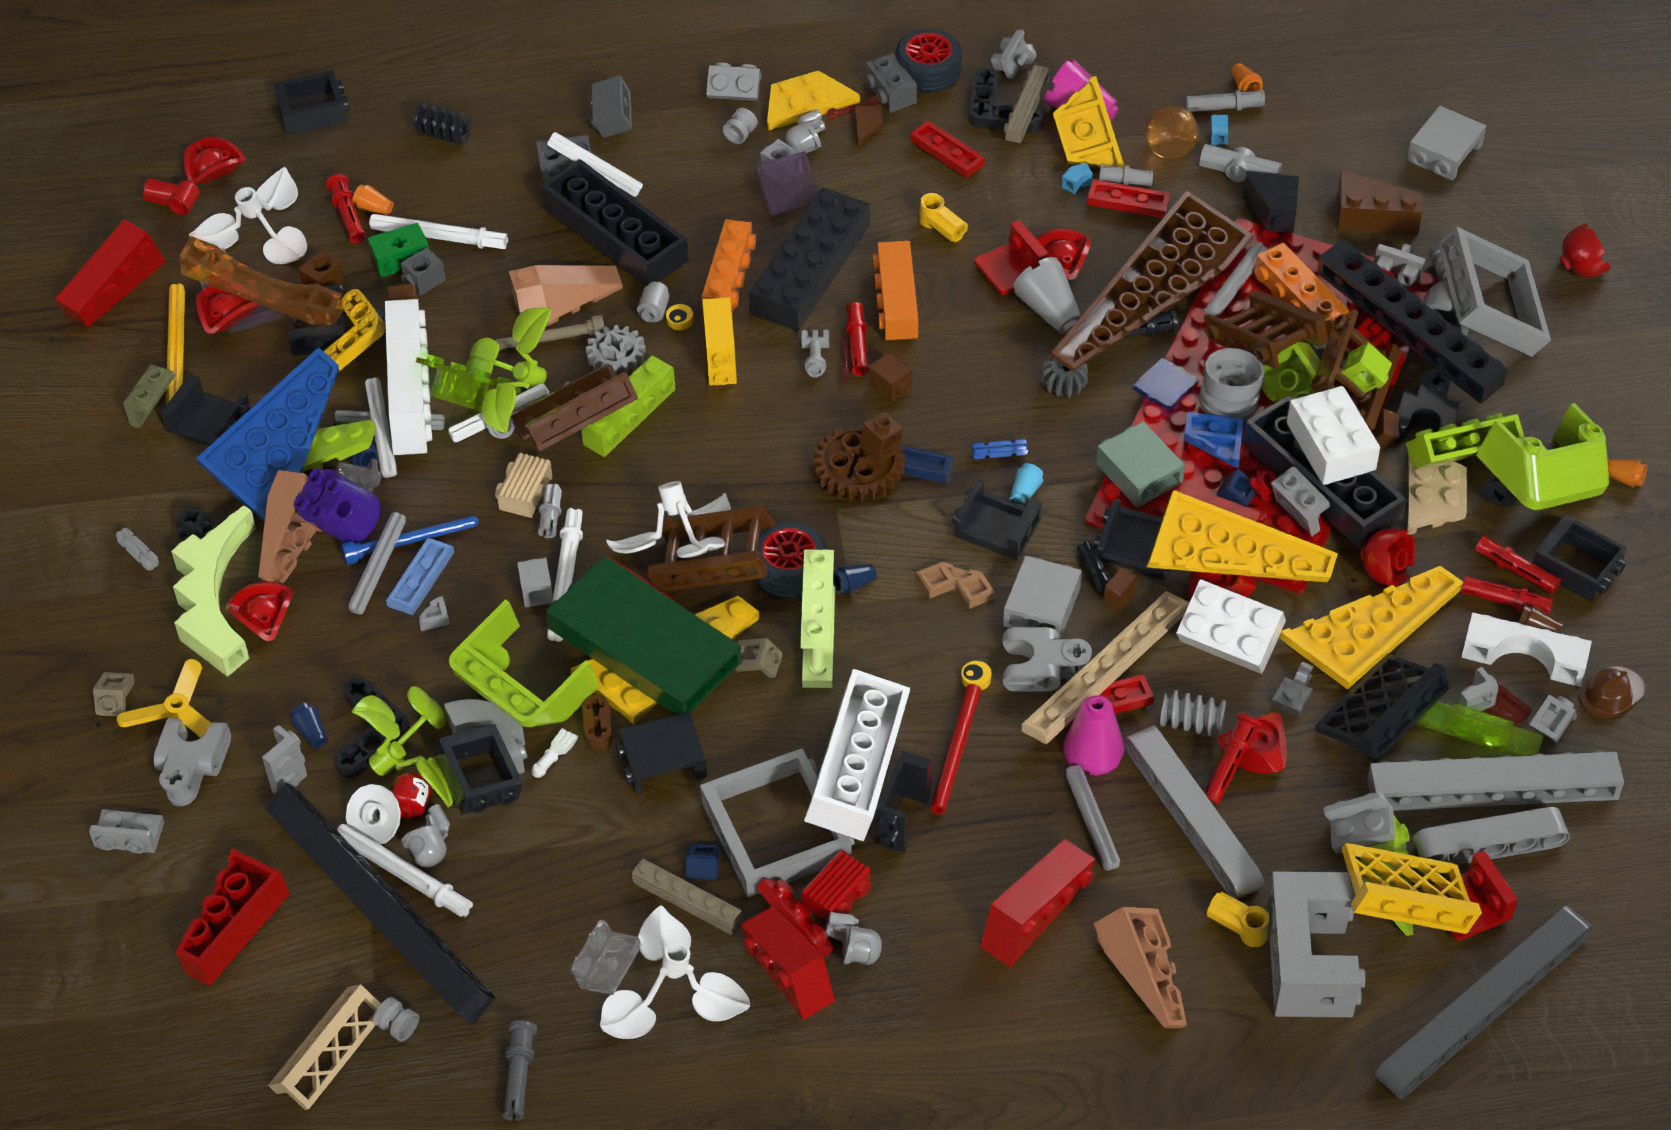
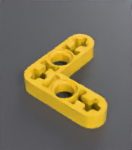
M358 289L347 292L341 300V307L355 326L323 351L339 365V371L378 340L386 331L385 322L370 301Z

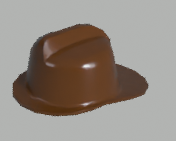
M1612 666L1600 670L1586 682L1581 689L1580 699L1585 710L1593 716L1603 719L1615 718L1640 701L1644 696L1646 687L1643 679L1636 672L1629 668Z

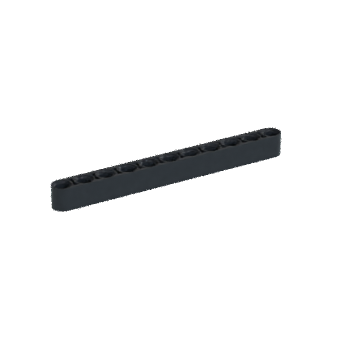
M284 782L265 805L267 812L462 1018L475 1024L495 1000L494 994L298 789Z

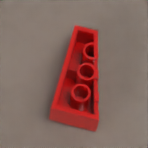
M124 219L55 300L67 315L89 327L162 266L166 260L147 232Z
M232 849L228 856L229 863L225 870H220L215 879L217 884L210 896L207 895L201 904L203 910L198 919H193L175 952L185 974L209 987L290 895L280 871L235 849Z

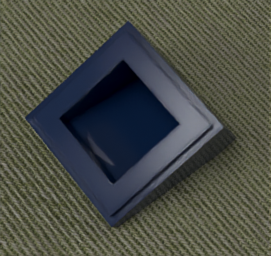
M1237 469L1225 478L1216 495L1247 507L1255 495V491L1250 485V478L1240 469Z
M698 843L690 844L686 856V877L716 880L721 846Z

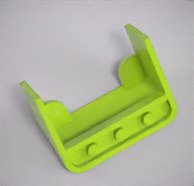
M1575 403L1569 406L1552 437L1560 446L1559 448L1547 450L1542 442L1535 437L1517 439L1499 420H1496L1476 455L1524 506L1533 510H1542L1599 496L1605 492L1609 485L1606 436L1602 428L1595 424Z
M505 599L451 653L449 658L450 667L457 677L519 725L534 727L561 723L567 720L583 704V701L598 689L599 684L590 662L585 660L544 702L504 672L510 664V657L506 649L501 645L520 625L510 602Z

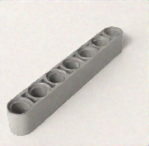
M1150 726L1126 737L1124 741L1129 756L1227 894L1238 900L1263 888L1264 880L1259 868L1160 731L1155 726Z

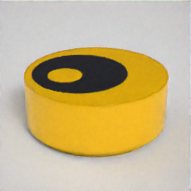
M684 304L671 306L666 312L667 325L674 330L688 329L694 322L692 309Z
M981 661L967 663L962 669L961 680L963 685L967 688L968 685L975 684L981 690L986 689L991 683V669L986 663Z

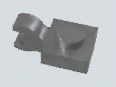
M1302 662L1294 680L1285 677L1272 699L1271 706L1299 718L1312 696L1313 689L1307 687L1312 678L1310 673L1314 666Z

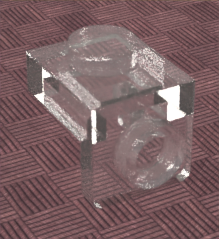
M371 459L367 468L339 462L336 468V472L372 492L374 487L377 488L381 481V471H378V460Z

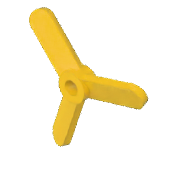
M194 659L187 660L181 670L173 694L168 696L164 703L120 713L117 716V724L121 727H128L163 718H180L188 729L198 737H203L209 729L211 722L189 705L202 670L201 664Z

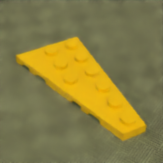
M1438 566L1410 578V581L1398 587L1392 585L1385 588L1381 594L1373 597L1368 595L1333 609L1325 617L1304 621L1303 626L1293 630L1290 628L1282 630L1279 639L1348 690L1461 591L1463 581L1442 566Z

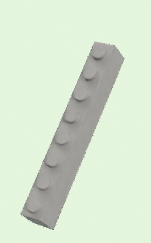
M1595 751L1579 754L1567 752L1558 755L1534 754L1516 757L1505 755L1495 758L1472 757L1470 759L1453 760L1443 758L1432 761H1381L1370 763L1367 785L1369 793L1381 792L1393 807V811L1619 800L1624 779L1617 752Z

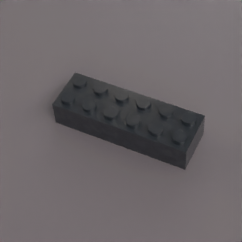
M581 159L540 185L542 203L545 210L645 286H648L651 282H660L689 261L688 243L685 236Z
M822 187L750 289V315L799 331L869 228L870 203Z
M1287 395L1245 421L1242 444L1278 476H1281L1291 467H1296L1329 501V508L1323 511L1321 515L1359 549L1367 544L1368 540L1376 532L1392 528L1402 522L1407 499L1375 471L1325 485L1321 483L1287 424L1290 400H1293L1290 396Z

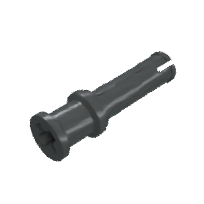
M524 1020L513 1021L508 1026V1032L511 1034L510 1046L506 1049L505 1057L509 1062L502 1117L509 1121H513V1111L516 1114V1121L524 1118L528 1065L534 1060L535 1055L532 1043L533 1036L537 1034V1026L532 1022Z

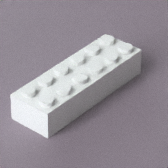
M418 299L385 301L388 403L393 455L427 453V441H432L431 424H426V422H431V408L429 405L430 389L428 386L429 369L427 367L429 365L428 350L426 348L428 347L427 331L425 328H421L426 326L425 310H419Z
M856 669L852 670L810 800L805 822L864 841L880 796L910 692L909 687Z

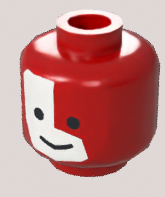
M408 772L397 776L390 789L398 800L401 812L400 819L403 820L422 816L432 795L431 786L422 775L415 772Z

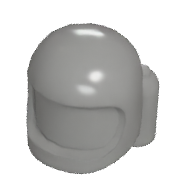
M816 109L801 116L797 121L798 125L789 129L785 136L786 144L800 152L801 155L822 146L817 133L825 130L826 127L819 110Z
M439 804L429 808V814L425 817V827L407 833L401 840L404 848L410 849L415 862L421 867L437 865L446 854L447 848L444 839L448 836L450 822Z
M830 912L828 922L825 925V931L828 936L842 941L843 964L848 965L851 962H859L864 965H870L876 962L882 950V940L879 934L872 929L858 927L859 920L852 914Z

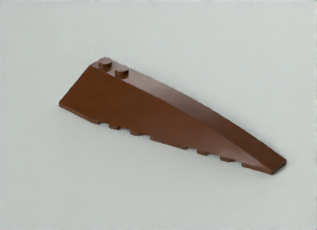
M1186 190L1055 347L1050 356L1074 371L1226 270L1253 234Z

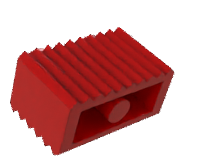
M840 850L801 892L802 904L825 922H828L830 912L849 914L854 901L858 897L863 898L870 890V869L868 866L855 860L853 856Z

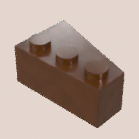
M1341 170L1338 187V230L1418 235L1422 217V193Z

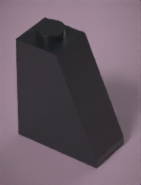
M1246 171L1243 197L1266 231L1294 233L1299 176Z

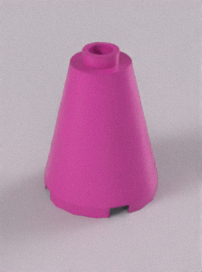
M1070 58V61L1067 60L1053 78V91L1047 90L1044 102L1049 106L1059 108L1061 105L1066 104L1076 91L1079 92L1084 88L1092 76L1076 60ZM1099 84L1111 122L1119 109L1116 107L1117 101Z
M1099 695L1090 696L1084 700L1063 744V753L1070 766L1080 765L1084 771L1090 772L1089 775L1097 776L1109 773L1118 767L1124 754V742L1113 706L1107 698Z

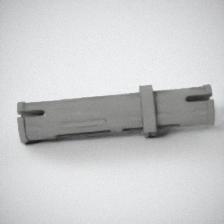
M1235 90L1234 93L1186 96L1187 113L1222 109L1240 111L1242 108L1265 106L1264 90L1251 92Z

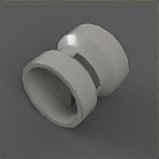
M746 108L737 109L732 115V119L728 120L723 126L725 137L735 144H742L748 137V134L757 126V118Z
M389 997L376 1010L373 1022L383 1030H390L391 1036L402 1042L408 1039L415 1031L419 1023V1015L411 1009H404L401 1002L393 997Z

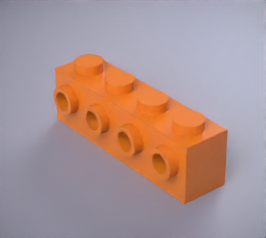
M725 219L702 293V307L703 299L730 297L731 312L733 313L734 308H737L739 290L744 286L745 269L749 268L751 250L755 249L756 234H752V222Z
M910 241L878 242V253L873 254V269L879 270V273H875V289H881V293H877V309H883V313H878L879 329L885 330V340L918 338V311Z
M1284 243L1257 255L1254 269L1256 278L1270 289L1274 297L1324 317L1329 337L1335 318L1340 314H1347L1349 309Z

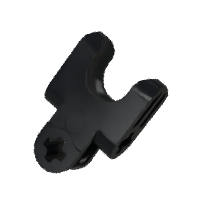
M1436 368L1425 371L1418 393L1404 390L1398 411L1399 437L1406 438L1409 430L1416 425H1427L1438 432L1440 427L1456 423L1460 402L1447 399L1451 380Z

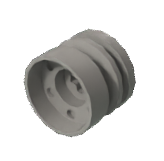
M1226 348L1217 350L1209 355L1205 362L1203 382L1199 395V405L1203 412L1210 415L1243 418L1244 421L1254 416L1258 407L1260 389L1264 378L1263 364L1257 360L1256 356L1241 349Z

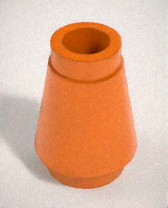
M1242 63L1233 66L1231 74L1241 92L1262 90V78Z
M359 185L352 199L353 204H356L358 209L386 216L391 213L394 206L393 201L370 185Z
M1608 459L1609 478L1632 488L1635 485L1641 487L1645 481L1647 464H1642L1641 460Z

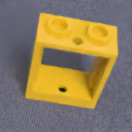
M730 297L703 299L709 386L736 384L735 346Z

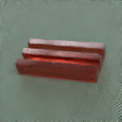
M1497 682L1498 692L1495 705L1484 711L1508 730L1512 731L1531 714L1532 708ZM1502 709H1503L1504 711H1506L1508 714H1510V715H1511L1513 718H1515V719H1512V718L1509 717L1507 714H1505V713L1502 711Z

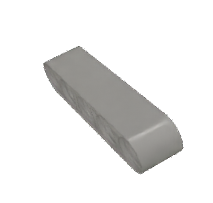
M1556 807L1425 828L1413 836V842L1419 857L1457 865L1471 863L1473 854L1485 850L1490 859L1557 848L1566 844L1570 839V834L1561 812Z

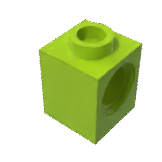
M1368 342L1349 353L1341 373L1364 393H1367L1374 388H1381L1389 378L1388 372L1392 363Z

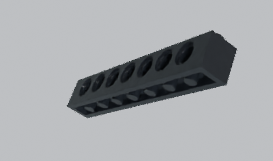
M1341 239L1319 257L1317 274L1478 403L1482 404L1504 386L1507 368L1500 360L1494 359L1483 350L1481 345L1471 341L1458 327L1452 326L1442 318L1438 311L1428 307L1416 294L1404 288L1396 278L1389 276L1380 269L1376 262L1370 261L1361 254L1357 247Z

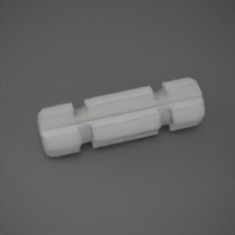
M123 528L121 531H118L116 533L117 542L122 547H126V550L139 563H142L141 565L146 570L152 571L154 567H158V557L152 551H149L150 549L137 536H133L134 533L130 529Z

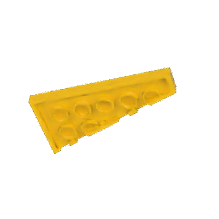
M1173 490L1147 567L1327 583L1331 578L1338 553Z
M739 596L695 614L732 640H735L760 619L759 611ZM594 659L588 660L599 684L594 694L604 696L608 700L609 705L632 724L638 722L658 705L657 702ZM579 664V665H577V666H575V667L570 668V669H571V674H572L581 664Z

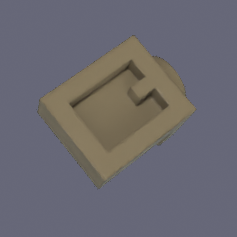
M767 638L738 640V644L741 645L742 663L735 670L737 672L761 670L769 678H775L781 663L782 652Z
M103 673L93 688L95 713L97 715L118 716L120 713L126 712L125 698L134 686L133 674Z

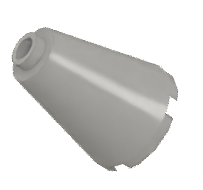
M1055 257L1045 258L1038 261L1039 267L1033 270L1029 266L1017 277L1013 284L1014 291L1021 300L1061 334H1067L1080 319L1081 314L1061 263Z

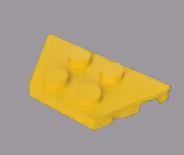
M819 70L771 84L767 129L771 131L797 123L801 116L816 109L823 115L860 104V95Z
M1094 76L1079 92L1076 91L1066 104L1061 105L1053 113L1068 164L1072 165L1087 163L1089 167L1099 169L1100 165L1124 168L1097 77Z

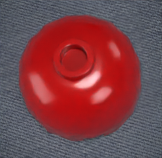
M1587 222L1576 227L1566 235L1562 243L1563 255L1559 257L1566 271L1571 269L1575 275L1581 278H1593L1611 270L1609 261L1603 263L1601 257L1606 253L1592 228L1587 229Z
M1387 528L1378 531L1362 547L1361 559L1368 576L1372 580L1388 587L1392 585L1398 587L1405 584L1410 575H1404L1407 570V566L1414 565L1416 550L1413 536L1407 535L1409 531L1397 528Z

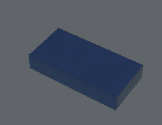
M903 446V454H905L904 475L942 483L947 482L953 465V456Z

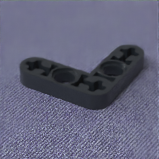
M983 67L975 73L969 106V122L971 125L979 128L1004 130L1005 124L1009 122L1008 119H1001L1000 116L1013 113L1014 105L995 103L998 73L993 68ZM985 79H988V85H983ZM980 95H987L990 98L982 100L977 97ZM1036 108L1032 117L1034 120L1030 121L1026 132H1036L1042 128L1043 112L1040 109ZM979 109L984 110L982 115H979Z
M354 678L345 685L346 700L352 708L363 698L359 693L364 691L365 697L376 696L393 711L395 723L399 727L402 726V728L399 729V737L391 740L390 743L393 741L397 742L410 729L408 717L368 680ZM372 726L339 750L334 758L339 775L344 778H354L370 767L369 758L377 752V749L369 750L365 748V745L373 740L381 742L382 745L386 737ZM347 760H348L349 762H353V761L355 762V763L352 764V765H350L349 763L344 764V762L347 761Z

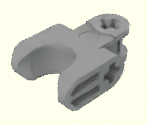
M1009 628L1002 637L1004 648L1012 655H1023L1030 660L1022 664L1009 665L1003 673L1002 682L1005 688L1010 691L1056 690L1061 684V679L1070 680L1090 662L1092 655L1091 646L1083 639H1060L1059 632L1053 628Z
M168 718L155 750L154 766L156 770L162 771L159 782L161 787L167 792L169 802L173 805L185 806L195 800L199 792L203 776H217L219 774L231 742V732L227 723L213 722L209 725V729L203 737L196 741L188 742L186 741L188 732L180 718Z

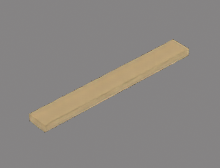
M1165 591L1022 723V732L1044 744L1050 742L1076 717L1084 700L1090 696L1100 695L1184 616L1190 602Z

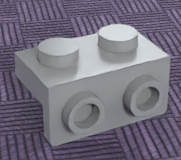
M716 63V66L709 65L707 98L758 101L759 84L762 79L761 71L756 66L750 64H743L741 67H731L728 63Z
M279 725L273 729L277 745L262 757L270 787L274 794L284 782L296 788L299 782L307 776L304 765L306 760L299 746L301 744L300 739L291 730L285 731Z

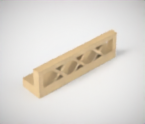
M361 984L347 987L268 1086L276 1094L287 1093L304 1110L310 1109L375 1027L373 1022L375 1012L368 1021L358 1022V1007L365 1001L376 1012L381 1003ZM351 1026L352 1041L348 1046H339L338 1032L342 1027ZM339 1050H344L339 1056ZM324 1051H332L333 1065L328 1071H319L318 1057ZM319 1075H324L323 1078L319 1081ZM312 1076L313 1090L306 1098L295 1088V1085L302 1077Z

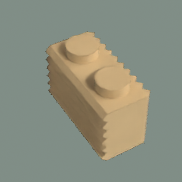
M519 453L515 462L508 464L504 483L500 482L497 485L495 498L498 499L499 510L533 518L535 509H537L544 495L545 487L552 480L551 462L548 459L544 460L537 456L533 457L532 455Z

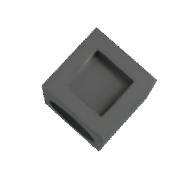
M428 248L423 249L401 263L402 282L404 285L414 283L416 293L419 296L446 281L443 262Z

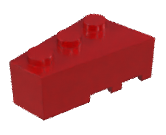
M773 906L741 924L744 934L742 944L746 952L756 958L802 1020L835 1002L823 955Z

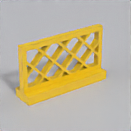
M1345 843L1341 849L1356 895L1351 902L1354 913L1467 934L1482 913L1479 903L1470 902L1457 864ZM1355 856L1361 857L1369 865L1366 867L1359 860H1357ZM1383 862L1390 863L1393 867L1397 869V871L1394 872ZM1410 867L1417 868V869H1418L1419 871H1421L1425 876H1424V877H1421L1418 873H1416V872H1415L1413 869H1411ZM1373 868L1376 869L1379 873H1381V874H1382L1384 877H1386L1387 879H1386L1385 881L1382 880L1379 876H1377V875H1376L1374 872H1372L1371 870H1372ZM1437 872L1449 874L1451 883ZM1402 873V874L1405 875L1409 880H1411L1415 885L1412 887L1408 882H1406V881H1405L1403 878H1401L1399 875ZM1362 877L1367 879L1369 882L1363 883ZM1431 879L1443 890L1440 892L1433 885H1431L1428 882V880ZM1392 882L1398 888L1391 887L1389 884ZM1421 888L1426 893L1419 892L1417 889ZM1448 893L1453 898H1448L1445 895Z

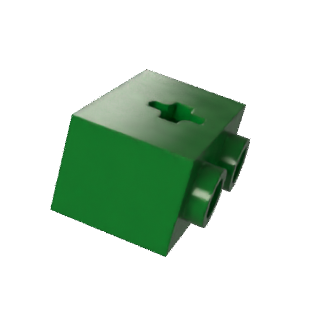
M418 222L367 238L371 258L381 278L401 272V263L425 248L429 249L428 242Z

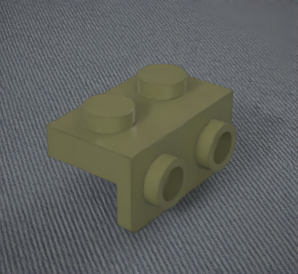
M150 364L123 403L130 426L136 428L142 426L174 379V371Z

